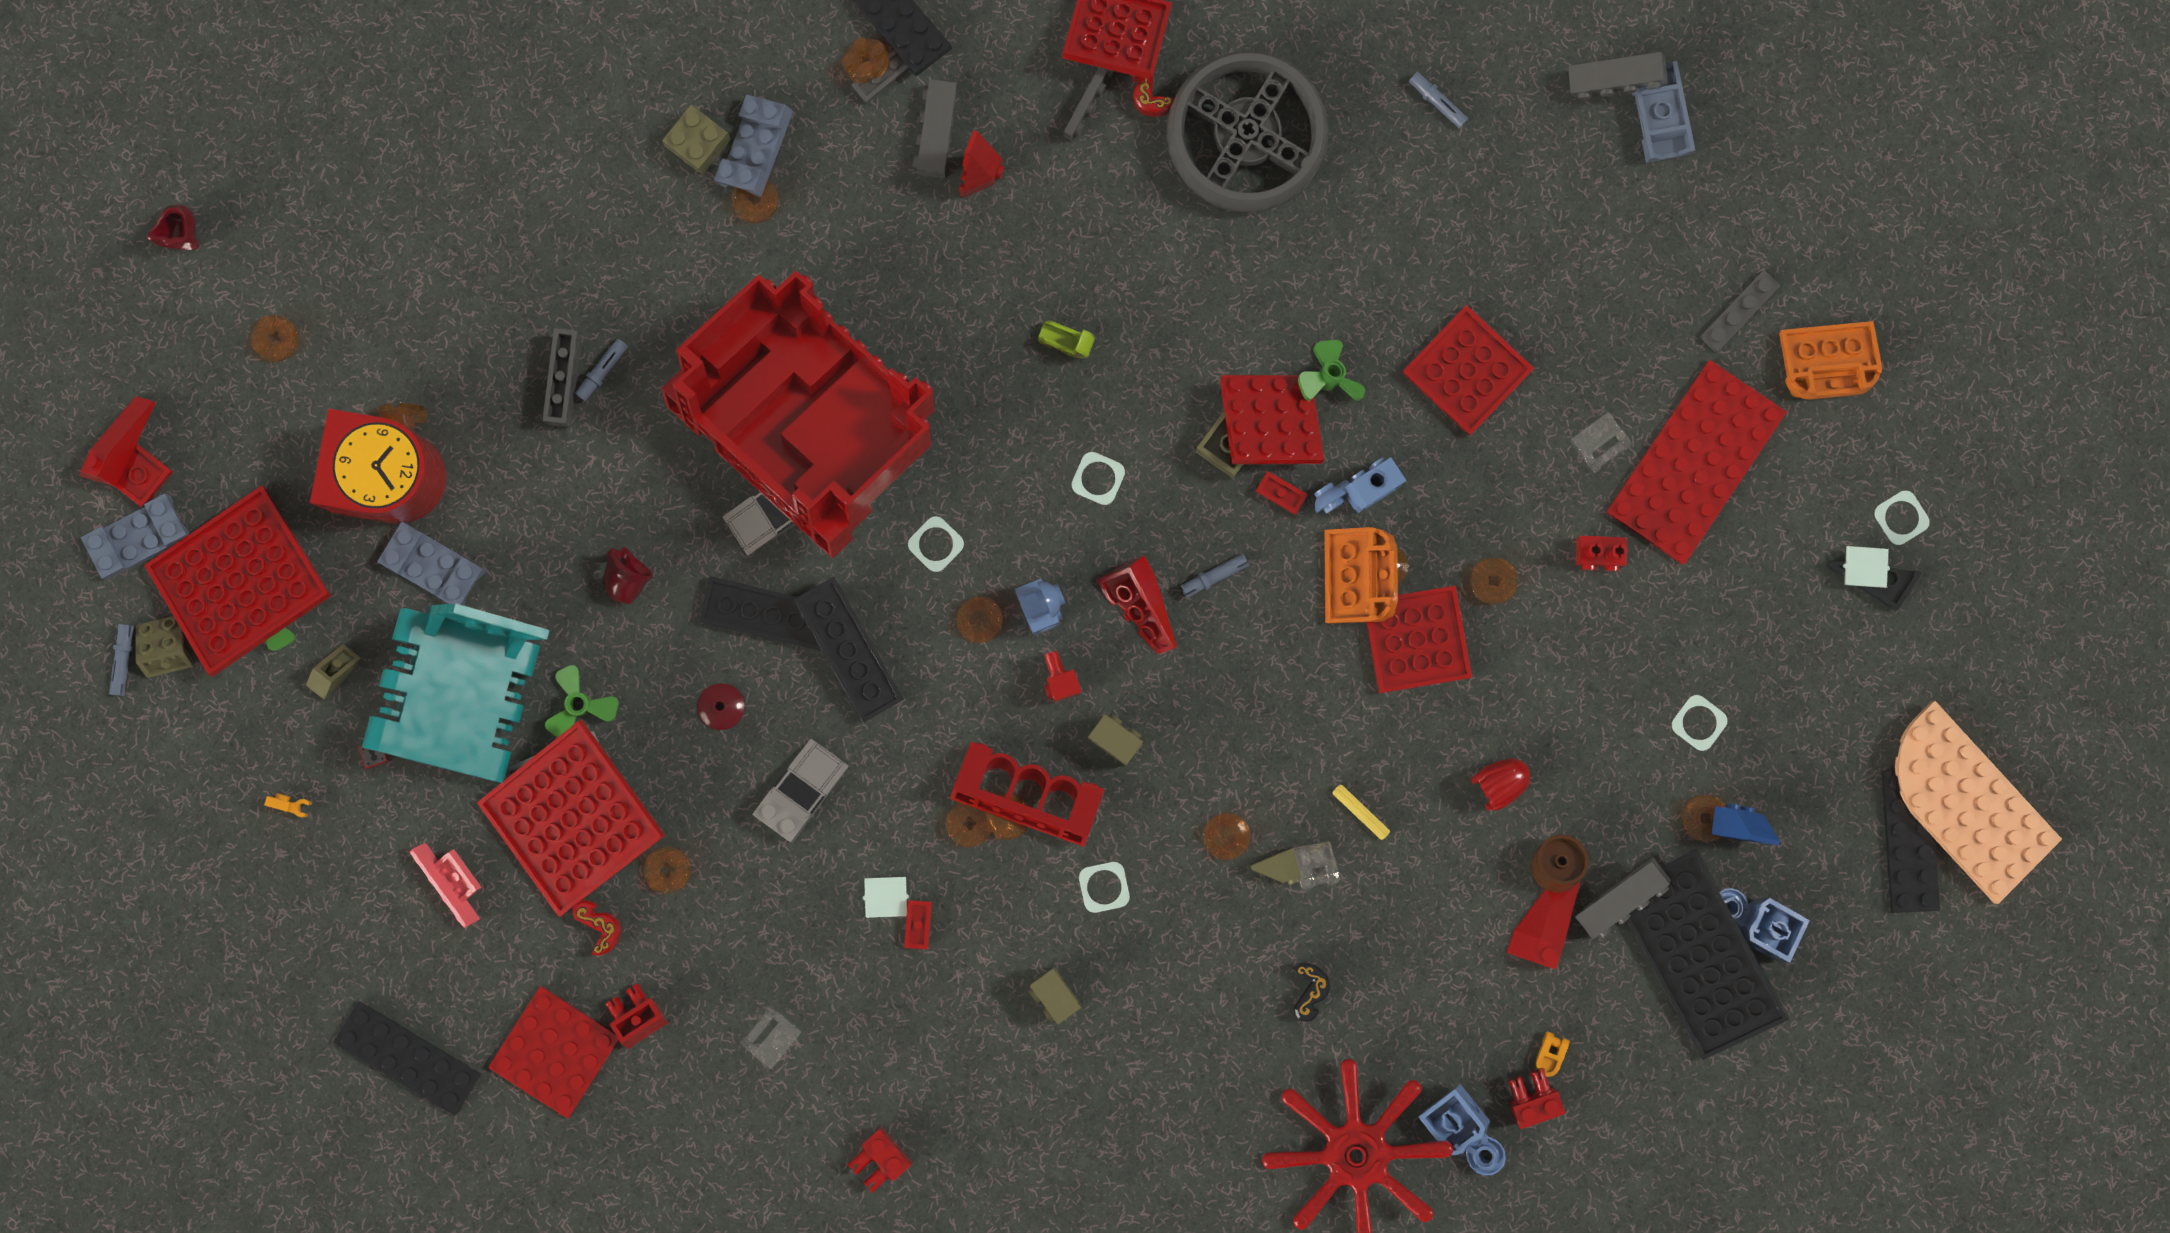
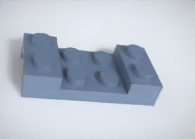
M1677 61L1666 64L1667 84H1663L1661 88L1648 90L1647 87L1638 88L1637 92L1632 93V96H1635L1641 123L1644 138L1642 145L1646 163L1692 155L1695 151Z
M746 94L738 115L742 119L728 158L727 160H721L714 180L723 187L729 185L761 197L793 111L785 104Z
M163 494L145 503V507L107 527L101 526L80 537L101 579L109 580L167 550L190 534L181 523L173 507V499L170 495Z
M404 522L400 523L377 561L448 604L456 603L465 606L466 597L475 582L486 571Z

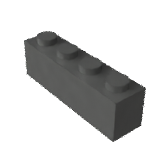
M1662 52L1568 66L1570 93L1577 97L1578 100L1591 99V95L1600 94L1602 97L1615 95L1616 91L1623 90L1624 93H1634L1638 91V88L1647 87L1648 90L1661 88L1663 84H1667L1666 59Z
M929 79L928 86H924L923 100H926L925 109L921 108L920 122L923 123L922 131H918L916 142L917 145H920L919 154L915 153L913 167L917 168L918 175L946 178L958 89L956 82Z
M557 328L553 330L542 420L547 425L571 427L582 335L576 330Z
M1652 857L1580 909L1575 917L1592 939L1597 936L1603 938L1611 932L1612 929L1610 927L1617 922L1620 925L1631 917L1629 913L1636 908L1638 911L1645 908L1650 903L1649 899L1654 895L1660 897L1669 890L1668 885H1670L1671 879Z

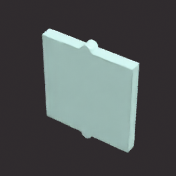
M1847 546L1846 562L1843 564L1845 568L1844 585L1887 588V571L1890 570L1888 566V549Z
M906 877L864 878L865 896H863V900H865L866 918L907 916V899L909 895L906 893Z

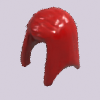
M1511 758L1484 766L1471 778V782L1473 785L1480 783V788L1485 796L1489 798V803L1485 804L1488 811H1497L1510 805L1527 789L1530 784L1531 774L1529 767L1523 761Z

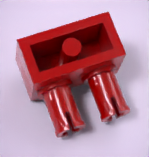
M1579 536L1576 538V566H1582V570L1595 571L1596 567H1605V571L1617 572L1620 571V568L1627 566V537Z
M1057 651L1045 654L1044 657L1050 673L1049 678H1047L1048 684L1044 685L1048 699H1054V702L1057 703L1080 695L1082 691L1074 669L1070 671L1063 669Z
M640 984L632 986L635 992L631 988L626 990L635 1006L629 1012L626 1011L619 997L612 999L614 1004L611 1001L606 1003V1007L615 1019V1021L610 1023V1026L620 1043L627 1049L668 1024L658 1004L651 998L647 999Z
M1538 1068V1073L1535 1070L1530 1072L1536 1088V1092L1527 1094L1521 1075L1515 1076V1080L1513 1078L1507 1080L1514 1100L1508 1101L1515 1124L1520 1129L1566 1114L1559 1092L1553 1086L1550 1087L1544 1068Z
M880 1127L861 1145L863 1150L848 1162L847 1165L852 1169L858 1164L853 1170L858 1175L872 1161L878 1164L879 1168L863 1181L866 1187L874 1182L869 1187V1190L874 1193L886 1180L895 1181L913 1162L887 1132Z

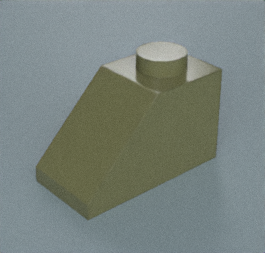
M342 644L312 669L306 686L323 699H326L340 687L361 658Z
M1294 847L1249 865L1251 870L1282 883L1288 882L1289 885L1301 881V875L1305 874Z

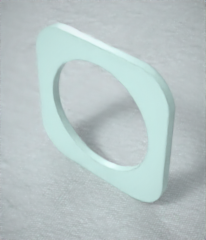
M1089 452L1081 460L1072 481V489L1075 493L1099 504H1110L1120 487L1125 475V469L1119 462L1098 453ZM1104 462L1113 469L1115 484L1108 493L1093 495L1083 487L1081 481L1082 472L1090 463Z
M1910 491L1899 492L1878 505L1875 509L1876 520L1888 539L1896 545L1904 544L1925 531L1929 526L1927 514ZM1906 501L1916 508L1919 521L1917 527L1912 532L1901 535L1894 533L1887 526L1885 514L1888 507L1894 502Z
M937 516L928 519L908 542L909 550L933 572L943 570L961 552L964 546L962 537L942 518ZM933 527L945 529L953 540L951 553L940 561H932L925 558L919 549L921 535Z
M1700 695L1690 697L1672 721L1673 731L1700 751L1709 749L1727 725L1726 715ZM1694 706H1704L1710 709L1716 717V729L1707 739H1693L1687 735L1683 728V717Z
M1110 862L1087 867L1080 872L1081 891L1084 905L1088 911L1097 913L1123 907L1129 902L1130 896L1127 881L1121 864ZM1109 870L1115 873L1121 881V893L1110 904H1098L1088 894V880L1097 871Z

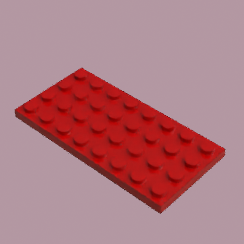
M1708 360L1606 513L1684 565L1787 411L1711 360Z

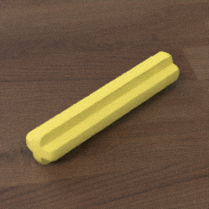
M1338 785L1333 790V795L1379 839L1383 840L1388 836L1390 830L1343 785Z

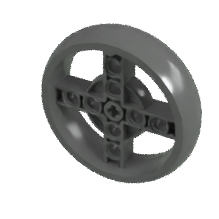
M1253 51L1228 53L1208 61L1195 70L1185 80L1173 99L1166 130L1168 149L1172 162L1186 185L1205 201L1217 207L1235 212H1260L1276 208L1301 193L1312 182L1323 163L1329 136L1327 114L1323 101L1307 76L1294 65L1279 57ZM1254 72L1268 76L1255 98H1239L1229 104L1202 90L1215 79L1231 73ZM1288 87L1298 96L1308 114L1311 126V140L1308 152L1282 137V126L1275 108ZM1273 89L1277 92V96L1269 97L1265 91ZM1210 104L1214 110L1212 112H1205L1202 106ZM1257 108H1261L1265 111L1266 114L1262 117H1258L1254 114L1253 111ZM1187 112L1213 126L1214 141L1221 154L1207 177L1195 166L1186 148L1184 126ZM1230 116L1234 122L1232 124H1225L1222 118ZM1251 128V134L1245 135L1244 129ZM1268 139L1273 142L1274 146L1265 148L1261 142ZM1232 147H1238L1242 153L1234 156L1229 150ZM1282 152H1291L1293 159H1284L1281 155ZM1266 160H1270L1293 174L1286 182L1266 191L1244 193L1226 189L1240 166H1255ZM1225 166L1229 169L1230 173L1228 175H1221L1217 169Z

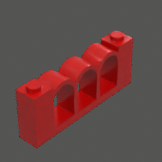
M970 743L954 784L951 800L1082 847L1085 846L1105 789L1100 788L1094 783L1083 781L1080 787L1076 780L1064 775L1055 776L1050 779L1046 770L1038 765L1028 764L1019 768L1018 763L1013 757L1003 753L992 754L993 749L988 748V746L982 743ZM999 768L1005 770L1010 775L1012 781L1006 798L980 789L983 778L989 770ZM1030 779L1041 786L1043 793L1037 809L1011 800L1014 789L1020 781ZM1057 790L1065 791L1072 797L1074 804L1069 820L1042 811L1046 798L1051 792Z

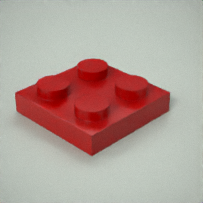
M137 443L116 488L143 508L145 507L144 504L152 500L174 471Z

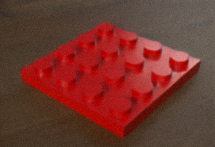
M1077 0L1062 58L1152 80L1172 2L1164 0Z
M1466 305L1402 373L1465 433L1471 436L1531 373L1534 367Z
M1299 375L1221 376L1220 385L1232 464H1322L1324 454L1315 398L1311 401L1304 399L1298 384Z
M1456 585L1398 595L1397 607L1392 617L1382 622H1366L1379 694L1472 678Z
M540 986L488 1068L569 1119L619 1040L613 1031L543 986Z

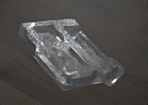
M1609 412L1570 440L1595 474L1601 470V466L1624 449L1628 450L1633 446L1630 439ZM1616 436L1619 442L1595 459L1591 453Z
M1330 841L1294 848L1296 861L1301 873L1299 883L1302 889L1307 890L1312 889L1315 885L1326 883L1333 885L1339 882L1340 876ZM1325 867V874L1313 875L1312 869Z
M769 1005L765 1009L766 1013L746 1037L743 1036L739 1043L768 1068L772 1069L802 1031L773 1006ZM772 1019H775L778 1022L776 1027L762 1044L756 1047L753 1044Z

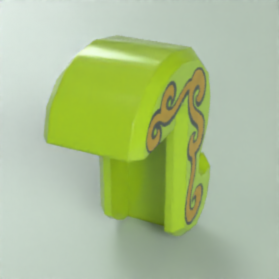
M1053 321L1044 322L1038 337L1040 344L1048 348H1055L1062 353L1080 359H1085L1089 356L1095 341L1093 334L1084 329L1080 333Z

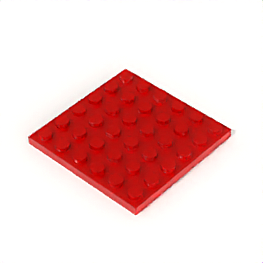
M262 485L144 565L207 674L211 677H214L331 597L330 592L267 489Z
M582 720L576 722L505 779L503 783H500L477 802L559 917L566 914L575 904L584 900L665 837L663 831Z

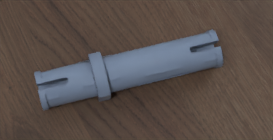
M1418 71L1409 80V83L1423 95L1422 98L1425 101L1431 102L1459 129L1468 120L1466 115L1437 90V85H1432Z
M617 338L593 370L586 373V379L574 394L583 401H586L597 386L603 384L602 380L628 346ZM613 353H615V355L612 357V359L609 361V363L605 366V368L602 369L603 365L607 362V360L610 358V356H611Z
M1243 553L1204 574L1203 572L1199 573L1198 577L1180 585L1185 597L1189 598L1203 589H1210L1211 585L1249 567V564Z
M118 624L116 645H113L115 656L109 694L125 696L130 652H133L131 641L134 626Z

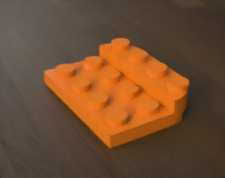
M1873 321L1781 330L1779 333L1787 374L1785 383L1791 395L1795 398L1809 400L1864 394L1873 388L1882 373V363Z
M1372 527L1325 530V623L1382 622L1395 614L1398 603V559L1394 536L1384 530Z

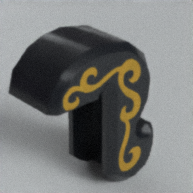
M1307 962L1297 963L1292 969L1311 982L1293 1010L1299 1020L1309 1022L1314 1020L1319 1014V1010L1314 1008L1313 1005L1327 997L1330 990V982L1328 976L1314 964Z

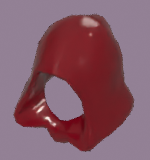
M181 204L167 206L161 211L156 224L149 231L147 240H150L155 245L166 248L198 249L200 243L196 237V221L192 211Z
M622 547L620 551L611 548L608 551L606 569L602 577L604 587L609 597L614 601L632 604L643 590L645 584L653 577V572L635 558L626 547ZM624 557L623 564L620 561V558Z

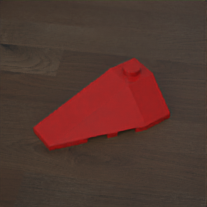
M973 130L965 150L964 170L961 175V180H964L965 183L960 185V196L965 198L993 186L996 179H1001L1005 169L1002 166V158L975 130Z
M136 396L92 447L79 475L116 487L156 403Z
M1144 555L1122 564L1097 579L1107 600L1112 606L1116 603L1125 612L1123 615L1127 622L1132 620L1140 628L1139 635L1157 654L1177 647L1156 576Z
M1580 881L1566 892L1555 893L1544 889L1523 920L1514 929L1506 953L1556 969L1564 947Z

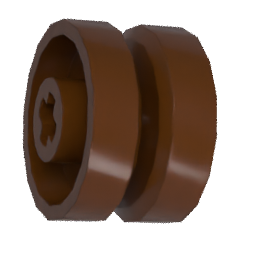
M1563 834L1551 836L1545 840L1531 859V872L1535 881L1540 887L1555 893L1566 892L1576 886L1586 874L1589 866L1588 853L1582 843L1572 836Z

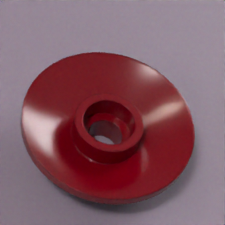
M718 683L711 685L699 697L698 714L703 723L712 729H730L741 720L744 714V699L741 693L729 684ZM718 702H723L724 709L721 711L716 709Z

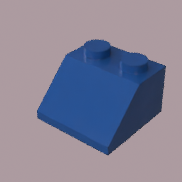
M1726 803L1725 807H1715L1712 835L1771 845H1779L1780 843L1765 816L1754 813V808Z

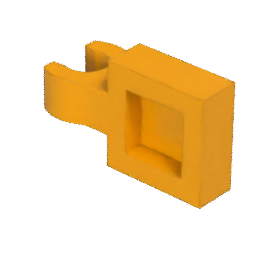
M276 793L275 797L267 796L264 805L294 813L299 817H307L308 814L301 812L300 807L302 804L311 805L312 802L307 799L291 802L289 801L290 796Z

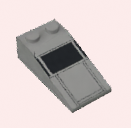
M759 491L723 516L747 556L796 526Z
M810 739L752 815L790 843L794 842L849 766L813 739Z

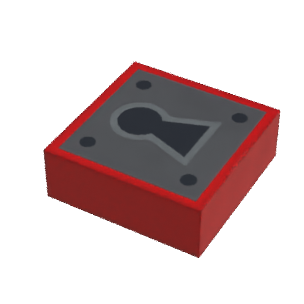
M362 746L358 747L365 769L390 762L388 754L365 749Z

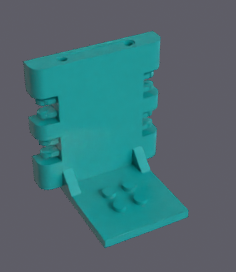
M456 603L427 605L424 613L400 608L392 640L415 646L414 650L398 646L396 650L400 654L411 655V662L407 664L399 660L393 661L392 666L408 670L407 674L383 669L379 687L402 692V694L398 696L384 693L383 698L386 700L399 702L398 709L395 711L388 707H380L379 712L394 716L395 719L391 721L370 716L362 748L503 783L511 752L494 748L492 743L508 746L509 741L507 739L494 736L497 728L502 731L512 732L513 726L499 723L498 721L503 719L520 723L524 706L504 700L505 697L521 700L522 695L517 692L507 691L509 683L524 686L526 682L525 680L511 677V674L516 673L532 677L540 646L526 642V640H547L549 630Z

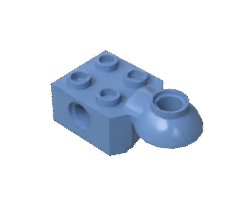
M1382 457L1369 467L1370 471L1367 473L1362 470L1351 477L1350 483L1344 480L1334 486L1331 482L1314 493L1316 496L1315 511L1319 513L1324 510L1327 514L1343 504L1345 501L1342 497L1346 496L1353 509L1360 513L1400 488L1406 482V479L1391 457L1386 461ZM1370 479H1376L1379 482V487L1373 486Z
M1038 579L1015 589L1033 636L1059 626V620L1062 619L1060 607L1065 604L1058 584L1051 585L1048 582H1043L1042 579Z
M1728 888L1720 891L1726 903L1730 904V910L1750 947L1777 962L1790 963L1810 920L1771 898H1757L1748 903L1745 895L1739 890Z
M1460 1083L1420 1114V1120L1437 1141H1449L1452 1144V1155L1462 1154L1466 1150L1467 1161L1476 1173L1493 1175L1504 1166L1506 1157L1502 1145L1496 1139L1486 1134L1490 1123L1489 1119ZM1481 1151H1490L1492 1159H1485Z

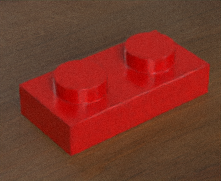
M1269 471L1266 472L1255 491L1294 515L1297 514L1308 495Z
M908 900L904 948L928 950L932 902Z

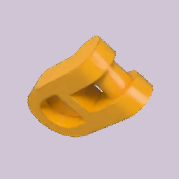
M1547 1031L1535 1061L1536 1070L1544 1068L1546 1077L1557 1074L1570 1040L1565 1038L1559 1039L1554 1037L1553 1033ZM1551 1046L1557 1048L1556 1055L1549 1052Z

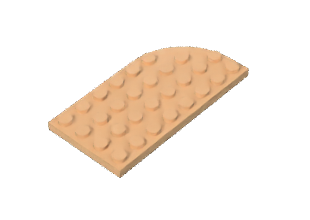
M1931 701L1912 720L1900 739L1901 745L1895 761L1896 776L1898 775L1901 788L1899 792L1907 808L1989 899L1994 904H1999L2062 838L1936 701Z

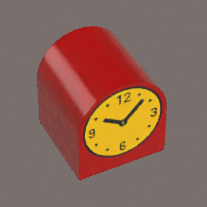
M328 408L310 500L311 504L337 515L390 524L417 521L436 507L444 493L446 469L440 453L428 440L391 419Z

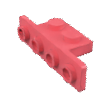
M426 843L413 848L410 854L428 877L429 882L438 891L442 900L451 909L457 921L464 928L477 922L480 918L467 899L482 887L457 852L451 850L438 860Z

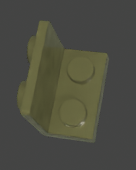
M174 616L136 626V663L147 678L193 667V658L184 647V633Z

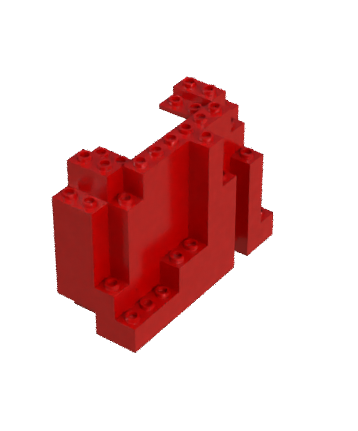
M795 271L776 288L770 279H764L758 274L676 349L681 370L661 390L667 408L699 437L704 434L714 443L716 452L833 559L853 540L852 531L872 512L871 503L931 446L930 424L926 418L934 412L933 389L926 381L921 382L915 377L909 382L903 373H897L892 368L890 370L886 369L883 366L882 360L874 354L872 356L866 351V346L857 339L855 341L843 325L838 326L833 321V317L826 310H823L824 305L815 296L814 284L808 276H802Z

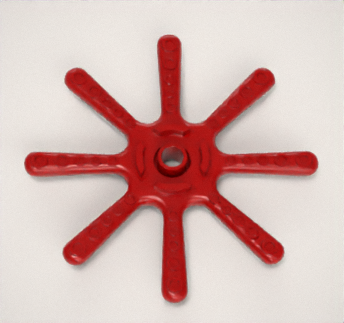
M1352 1059L1343 1060L1340 1066L1347 1111V1122L1341 1127L1331 1125L1294 1089L1289 1088L1283 1092L1282 1101L1323 1133L1327 1139V1145L1321 1151L1268 1152L1262 1158L1264 1167L1267 1169L1324 1164L1330 1170V1177L1327 1182L1294 1216L1293 1223L1296 1228L1305 1230L1337 1188L1342 1185H1348L1354 1190L1356 1233H1373L1367 1197V1189L1373 1183L1383 1185L1420 1221L1429 1222L1433 1218V1209L1395 1180L1387 1170L1389 1162L1393 1159L1447 1158L1453 1153V1146L1449 1141L1391 1146L1385 1141L1384 1134L1386 1130L1421 1093L1422 1087L1419 1082L1409 1080L1378 1121L1372 1125H1366L1360 1119L1357 1064ZM1352 1150H1360L1363 1153V1159L1361 1161L1353 1160L1351 1157Z

